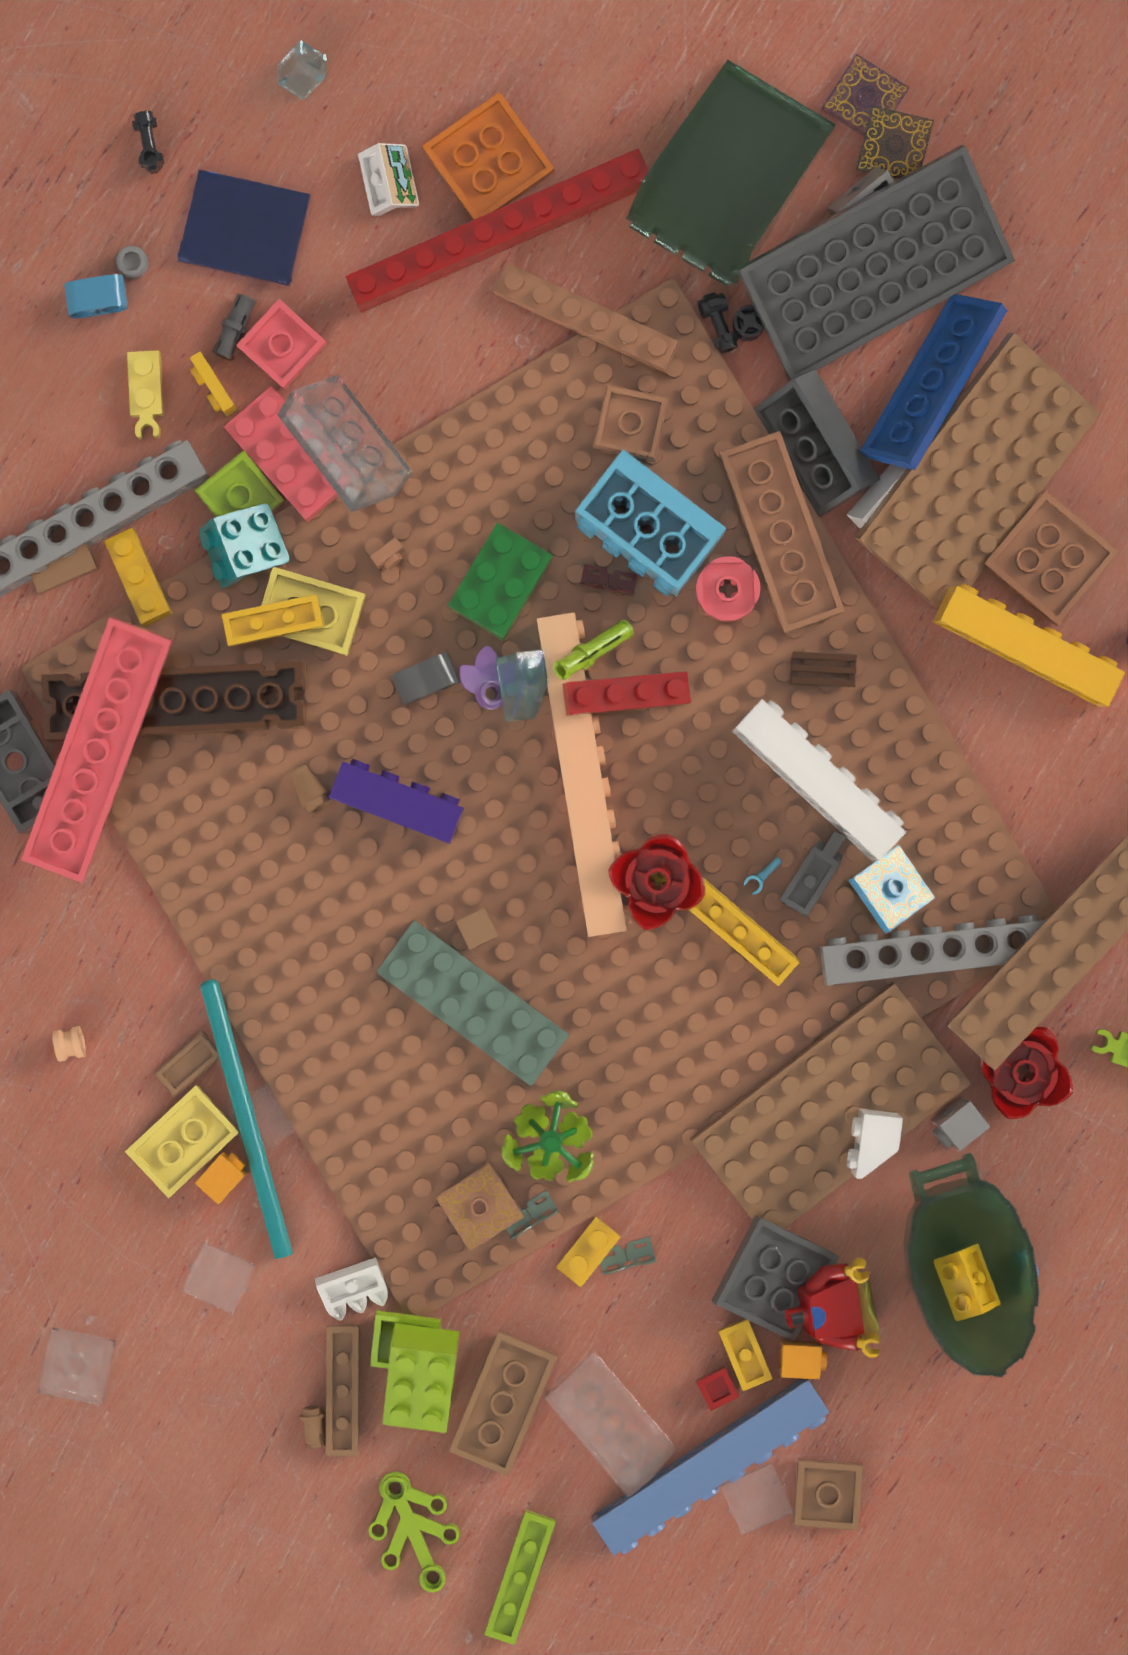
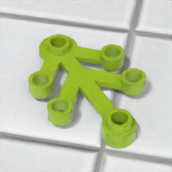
M398 1471L389 1472L381 1479L379 1484V1492L384 1500L376 1519L370 1523L369 1535L374 1540H382L386 1537L388 1533L387 1522L396 1506L400 1515V1521L389 1548L382 1554L381 1564L387 1570H394L399 1566L401 1561L400 1553L408 1536L422 1567L420 1574L422 1588L427 1592H438L445 1584L446 1573L440 1565L434 1563L421 1531L441 1538L447 1545H452L458 1541L460 1530L453 1523L443 1525L414 1513L408 1502L411 1501L428 1507L432 1514L440 1515L447 1508V1499L444 1495L440 1493L430 1495L411 1487L410 1480L404 1473ZM392 1482H398L401 1485V1490L399 1492H392L389 1485ZM435 1499H440L444 1506L441 1509H434L431 1502ZM377 1524L382 1525L384 1533L381 1535L375 1534L372 1530L373 1526ZM453 1529L456 1532V1536L453 1539L446 1538L444 1535L445 1530ZM388 1554H393L396 1556L397 1562L395 1564H388L385 1561V1557ZM435 1571L438 1573L439 1579L437 1581H430L427 1578V1574Z

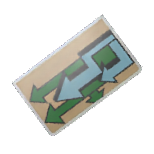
M377 143L358 154L372 216H381L397 207L415 208L419 206L406 145Z

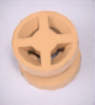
M80 1026L72 1027L70 1031L66 1032L62 1030L53 1031V1046L59 1062L66 1061L70 1056H76L77 1058L86 1056L85 1041Z

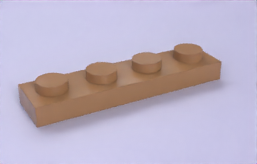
M327 1325L326 1456L359 1455L360 1325Z

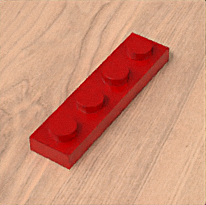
M687 671L574 681L562 684L566 716L687 705L691 703Z

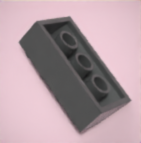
M816 370L794 378L753 408L769 434L781 432L799 485L818 517L845 503L881 480L870 460L865 458L860 452L861 445Z

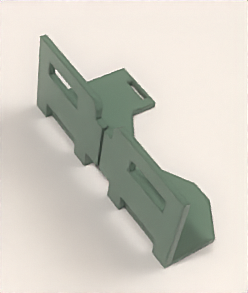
M547 1190L529 1200L526 1209L523 1210L519 1207L525 1217L506 1229L511 1236V1240L558 1212V1208ZM545 1196L546 1200L536 1206L534 1202ZM550 1208L553 1209L552 1212L548 1213L544 1217L541 1216L542 1213L549 1210ZM537 1217L538 1220L530 1225L529 1221ZM523 1225L526 1227L516 1234L513 1232Z
M650 1237L627 1243L625 1250H621L619 1245L614 1246L610 1252L614 1251L615 1255L605 1257L600 1264L603 1275L629 1267L656 1262ZM646 1242L647 1246L635 1249L634 1245ZM650 1255L649 1259L638 1262V1258ZM627 1258L628 1261L633 1260L632 1264L624 1266L623 1262H627ZM616 1264H619L620 1266L618 1268L607 1270V1267L613 1266Z

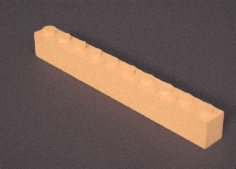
M575 612L537 618L588 937L627 931L626 924L632 923L629 904L622 905L621 893L612 885L608 873L609 867L621 853L619 842H612L610 829L616 828L614 811L613 809L607 810L605 797H611L608 778H602L600 766L606 765L603 746L597 747L595 734L601 733L598 714L566 716L562 684L565 682L585 681V671L590 670V668L579 670L567 680L558 678L553 669L555 661L571 653L572 648L580 644L579 639L585 638L582 619L576 620Z

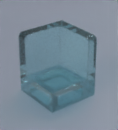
M302 40L278 64V85L300 99H305L326 77V55Z

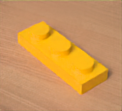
M132 527L105 540V545L140 624L145 627L171 615V609L134 528Z
M317 594L221 614L229 647L324 627Z

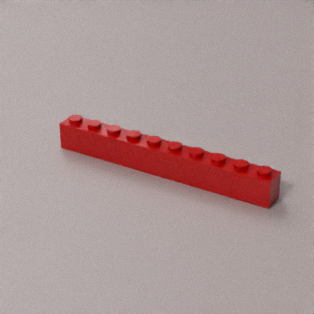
M639 148L351 273L345 276L360 312L363 313L647 189L651 186L652 177Z

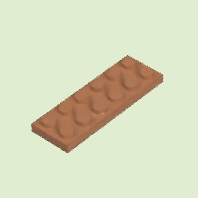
M778 431L720 452L719 456L783 633L785 634L844 613L845 609L781 432Z

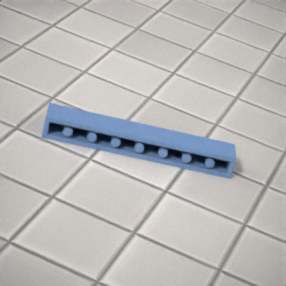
M800 1378L592 1516V1524L613 1556L620 1551L622 1554H626L638 1545L637 1540L648 1534L651 1537L660 1532L665 1527L664 1522L673 1516L678 1519L687 1514L692 1509L691 1504L700 1498L706 1501L713 1497L719 1491L717 1487L727 1480L733 1483L740 1479L746 1473L744 1469L753 1463L760 1465L767 1461L773 1455L771 1451L780 1445L787 1447L793 1444L800 1437L798 1433L807 1427L812 1430L826 1421L825 1415L830 1412L809 1379Z

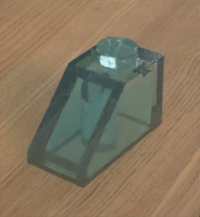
M544 651L518 652L497 658L496 664L505 721L535 719L548 684Z

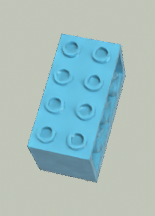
M625 450L620 452L575 511V520L578 524L576 527L589 538H592L594 535L603 541L602 547L616 558L622 555L628 560L629 564L627 566L640 577H643L645 574L654 580L653 586L667 597L670 593L675 597L678 596L721 540L726 530V527ZM624 505L627 513L616 514L614 506ZM648 524L652 526V533H641L640 525L645 526ZM665 544H675L678 553H667Z

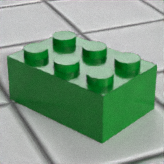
M497 522L449 602V610L498 639L505 641L550 566L553 555Z

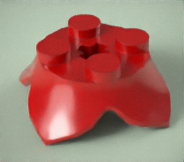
M669 834L650 837L640 848L621 854L608 869L612 885L618 892L628 897L630 914L635 922L644 930L663 926L670 921L676 911L689 910L696 907L705 896L703 876L698 868L691 863L685 846ZM657 872H661L664 874L663 877L667 878V881H663L661 886L654 884L656 879H651V874L656 875Z
M1036 1027L996 1070H993L980 1058L981 1072L990 1084L993 1103L1007 1119L1024 1118L1030 1115L1037 1106L1058 1105L1073 1094L1071 1074L1067 1067L1058 1060V1041L1054 1034L1046 1027ZM1027 1063V1070L1031 1072L1029 1078L1024 1077L1023 1081H1020L1018 1079L1019 1074L1016 1072L1019 1066L1023 1067V1064Z

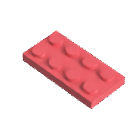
M272 386L224 426L225 431L247 453L256 466L307 523L355 482L352 475Z

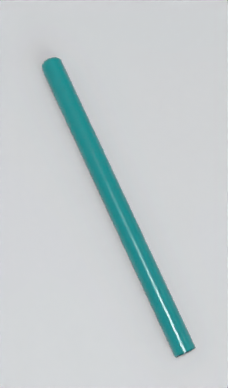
M208 979L201 983L200 990L274 1258H284L292 1255L293 1250L220 985L217 980Z

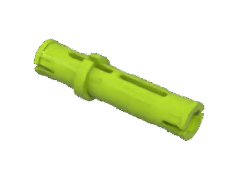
M620 620L587 643H580L574 646L571 653L554 662L553 669L555 674L561 680H567L579 670L590 668L596 659L627 639L632 638L634 631L631 624L626 620Z

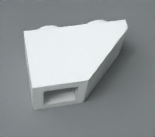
M859 1109L858 1117L853 1118L851 1134L855 1136L854 1149H849L847 1167L851 1168V1173L855 1178L863 1179L899 1151L903 1118L898 1113Z

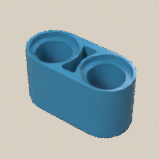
M104 275L74 280L64 284L68 316L70 318H86L128 309L123 275Z

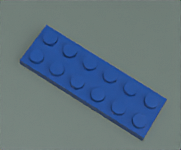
M954 294L948 299L861 448L860 452L865 458L916 470L1008 310L1003 303Z

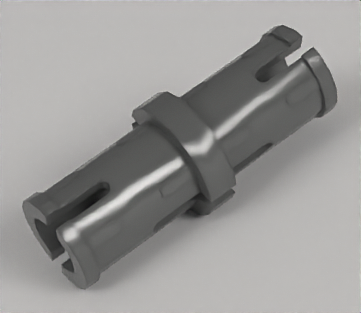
M237 293L227 319L224 318L221 325L223 328L212 350L214 354L224 359H232L241 335H245L247 331L245 326L256 304L255 300Z

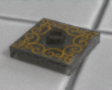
M871 105L856 169L870 172L875 167L887 170L892 178L900 179L922 167L934 119Z

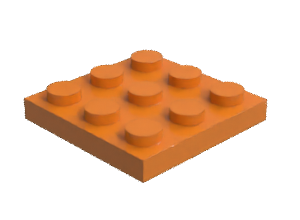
M501 92L492 96L422 145V150L472 220L507 206L555 172L550 161Z

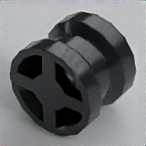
M746 305L736 312L733 320V331L737 333L740 340H756L762 334L764 326L754 305Z

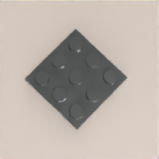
M755 1215L711 1301L717 1306L795 1342L803 1326L791 1329L785 1318V1310L800 1306L797 1292L799 1287L805 1285L807 1280L821 1266L836 1264L839 1256Z

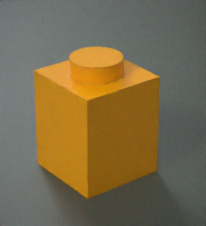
M223 1152L195 1184L219 1205L248 1174L243 1169L246 1164L234 1153L231 1152L228 1155Z
M781 1340L780 1376L784 1378L820 1380L821 1371H826L827 1352L822 1351L820 1343Z

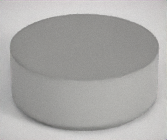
M127 246L118 252L116 267L123 277L136 280L143 277L148 271L149 260L144 251L139 247Z

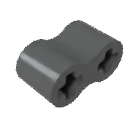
M448 653L439 654L391 675L403 706L459 683Z

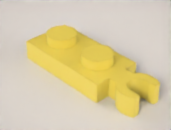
M159 350L127 352L130 416L132 418H140L135 426V434L138 439H143V429L151 426L153 427V436L159 438L161 430L155 421V416H164L161 353Z

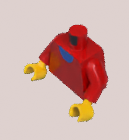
M857 1258L852 1262L851 1266H848L847 1263L821 1266L807 1280L805 1285L799 1287L797 1292L800 1306L785 1310L788 1326L791 1329L803 1326L805 1331L819 1343L852 1351H858L862 1348L863 1353L867 1357H877L881 1350L870 1348L868 1343H880L881 1338L874 1333L867 1335L865 1339H862L860 1336L865 1334L857 1283L866 1282L870 1272H859L856 1269L865 1268L866 1261L863 1258Z

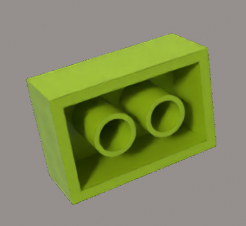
M395 1323L390 1349L382 1425L447 1433L460 1331Z

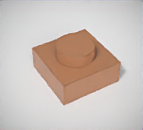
M394 537L374 552L370 558L379 570L383 567L389 570L403 559L400 554L405 550L396 537Z

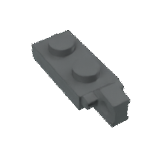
M833 831L825 844L818 840L815 846H812L779 898V901L807 917L841 864L840 860L843 855L837 851L846 837L837 831Z

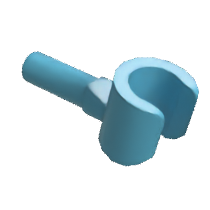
M776 857L758 874L747 876L744 886L750 879H756L759 882V888L752 895L758 894L763 888V881L768 878L782 861Z

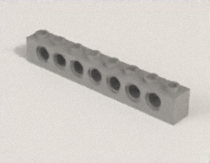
M181 440L169 444L164 449L165 453L156 458L149 456L141 460L137 464V469L128 474L121 472L113 476L109 480L110 484L100 490L98 487L88 490L81 496V501L72 506L70 503L60 506L53 512L54 516L46 521H43V519L36 520L26 527L27 531L17 537L10 535L0 541V561L8 559L10 561V569L7 573L0 575V598L31 581L32 573L36 572L38 574L48 568V564L62 556L64 558L71 556L75 553L76 548L87 543L88 547H91L210 478L190 442L186 440L182 443ZM168 465L177 466L176 476L169 480L163 479V469ZM140 481H148L150 484L148 492L144 495L135 494V486ZM114 496L121 497L122 504L120 508L116 511H108L107 503L109 499ZM86 512H92L94 515L92 524L88 527H81L79 523L81 515ZM65 528V539L59 543H53L52 533L54 530ZM29 544H37V555L31 559H26L24 556L25 548Z
M1037 915L1019 916V923L1006 924V919L1003 918L986 920L987 927L974 928V922L954 924V931L942 932V926L922 928L923 934L910 936V930L890 932L891 938L878 939V933L859 935V942L846 943V937L826 939L827 946H819L824 985L1003 965L1018 949H1012L1007 944L1009 933L1012 931L1019 932L1022 937V945L1045 920H1038ZM982 934L986 935L990 940V947L984 953H980L975 948V940ZM949 938H953L958 943V951L952 957H948L943 951V944ZM917 942L923 943L927 950L926 956L919 961L915 960L911 955V947ZM884 946H890L895 952L894 960L889 964H883L879 959V951ZM852 950H859L862 953L863 962L859 967L851 968L846 960L847 955Z

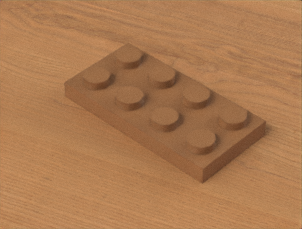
M498 1330L449 1452L509 1476L558 1355Z

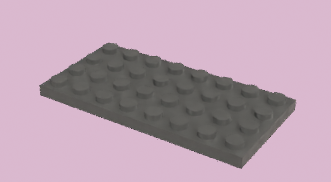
M960 145L736 269L789 381H792L794 378L824 367L1013 263L1015 260L967 148L964 145Z

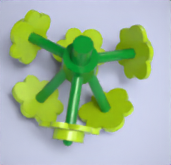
M551 1091L546 1096L542 1095L540 1097V1100L545 1105L554 1107L550 1130H544L549 1125V1119L545 1115L546 1111L542 1106L536 1108L532 1104L523 1106L521 1114L517 1115L514 1119L517 1125L516 1133L521 1138L529 1135L532 1138H536L540 1135L539 1142L519 1147L516 1139H513L510 1134L505 1135V1144L501 1148V1153L505 1163L510 1168L520 1171L521 1164L523 1163L522 1154L534 1150L533 1155L527 1159V1164L531 1167L530 1175L534 1179L539 1180L544 1177L546 1180L552 1181L555 1178V1174L561 1173L564 1169V1163L561 1159H558L559 1154L571 1163L568 1168L569 1173L566 1176L567 1182L571 1183L574 1180L584 1179L590 1174L594 1163L592 1160L594 1154L592 1152H583L575 1158L562 1147L563 1143L566 1146L574 1145L576 1148H582L585 1142L589 1141L593 1136L591 1128L587 1126V1118L584 1116L578 1117L574 1112L566 1113L564 1121L558 1125L561 1108L569 1109L577 1108L578 1106L577 1102L569 1098L570 1095L568 1093ZM557 1125H558L559 1131L562 1132L561 1134H559V1133L556 1131V1130H557Z

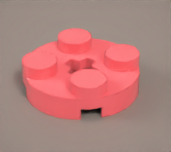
M726 556L713 560L704 567L696 582L698 603L705 614L719 621L730 622L743 618L752 611L760 596L758 575L745 561L737 557ZM726 580L730 581L731 586L737 587V592H733L731 598H726L724 593L719 592V587L724 586V581Z

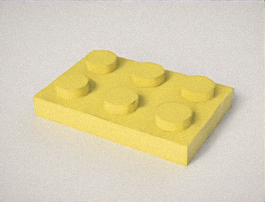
M273 567L261 606L317 594L324 627L281 637L348 656L366 594Z
M196 1085L125 1152L169 1199L238 1135L240 1131L202 1089Z

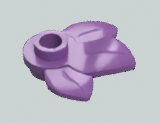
M485 646L476 655L474 666L462 665L459 670L460 681L463 687L475 694L478 704L488 710L497 709L505 703L507 693L519 685L522 674L519 660L502 664L490 646ZM487 688L494 690L495 697L493 700L486 697L485 692Z

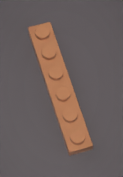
M509 263L506 264L493 290L494 295L664 373L679 346V341Z

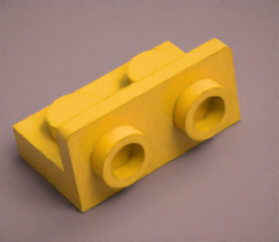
M978 1243L934 1260L935 1268L956 1321L981 1315L1001 1305Z

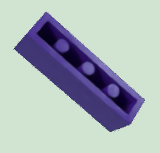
M353 758L350 764L342 761L329 798L451 844L464 808L458 805L460 799L442 793L440 798L428 794L429 787L413 781L410 787L398 783L400 776L384 770L381 771L380 775L369 772L370 765Z

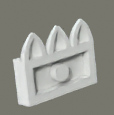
M376 1257L315 1278L316 1288L326 1311L333 1318L340 1321L343 1320L346 1314V1303L354 1311L363 1313L367 1306L366 1296L380 1306H384L387 1301V1286Z

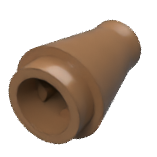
M307 765L300 766L290 773L303 810H307L310 815H313L331 804L330 792L310 772Z

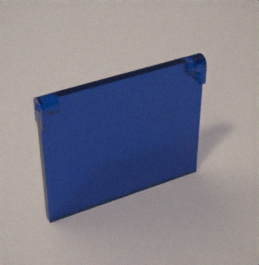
M199 169L183 239L177 255L178 261L290 286L311 195Z

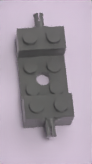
M7 690L0 695V802L20 834H28L32 831L56 764L30 721L33 719L17 692ZM18 752L23 756L24 764L21 769L12 771L7 765V759L12 753Z

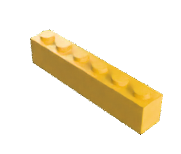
M961 584L960 587L953 586L948 588L932 621L933 623L1098 707H1109L1125 674L1124 671L1116 668L1118 665L1116 661L1106 656L1100 655L1097 658L1089 654V647L1076 641L1070 644L1062 640L1060 632L1049 627H1045L1043 630L1033 625L1035 620L1019 612H1017L1016 616L1005 610L1007 606L998 600L989 598L986 601L978 597L979 591L971 586Z

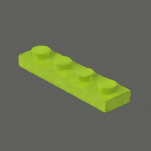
M525 1509L484 1632L485 1636L515 1645L556 1519Z

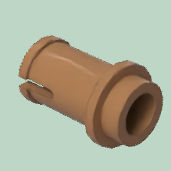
M315 1405L302 1408V1414L299 1415V1419L303 1421L305 1448L315 1449L325 1446L326 1441L322 1422L325 1413L321 1411V1406Z

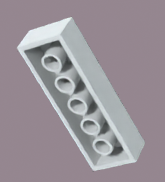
M762 699L732 733L872 862L880 861L906 833L901 828L904 822L891 810L884 812L877 805L880 800L867 788L860 790L853 783L856 778L845 767L836 768L829 761L832 756L826 749L819 744L817 746L810 744L805 739L808 733L796 722L790 725L781 717L784 711L772 700L766 703Z

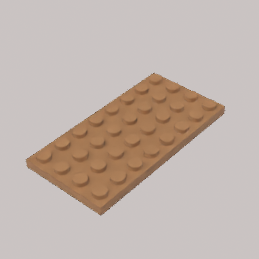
M1008 333L951 408L916 470L906 468L855 536V539L938 610L949 587H960L961 584L971 586L986 567L984 565L986 560L1022 519L1100 415V412L1015 333Z
M892 982L690 1140L752 1220L755 1215H758L785 1229L854 1176L851 1173V1168L847 1167V1156L849 1149H854L855 1136L851 1134L853 1118L858 1117L859 1109L898 1113L903 1118L901 1139L972 1083L896 984Z

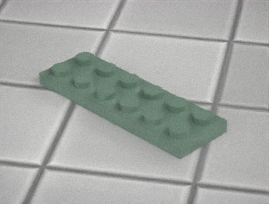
M415 920L377 970L379 975L531 1087L570 1035Z

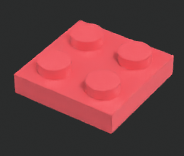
M278 299L236 346L285 390L324 348L327 342L285 303Z

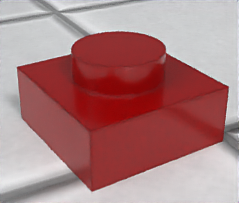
M725 1366L696 1380L710 1411L739 1397Z

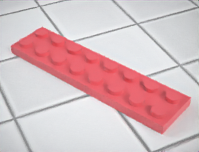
M109 617L22 855V861L75 881L84 882L173 640L114 617Z

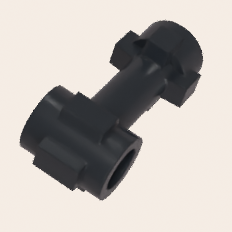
M140 111L134 114L135 121H132L134 131H140L143 150L138 157L141 168H145L151 174H155L165 164L163 154L156 150L152 129L158 127L156 117H153L151 111Z
M713 292L704 295L701 300L697 301L701 317L703 319L710 317L718 336V338L713 340L715 348H719L721 354L738 348L737 341L739 338L736 332H729L723 312L728 311V304L724 294Z

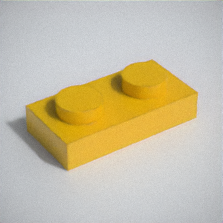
M201 351L191 356L190 359L194 367L189 370L199 386L206 383L211 391V394L206 397L216 413L222 410L226 417L238 411Z
M596 1216L556 1268L579 1287H582L621 1236Z
M742 1319L718 1329L743 1391L773 1379L749 1320Z

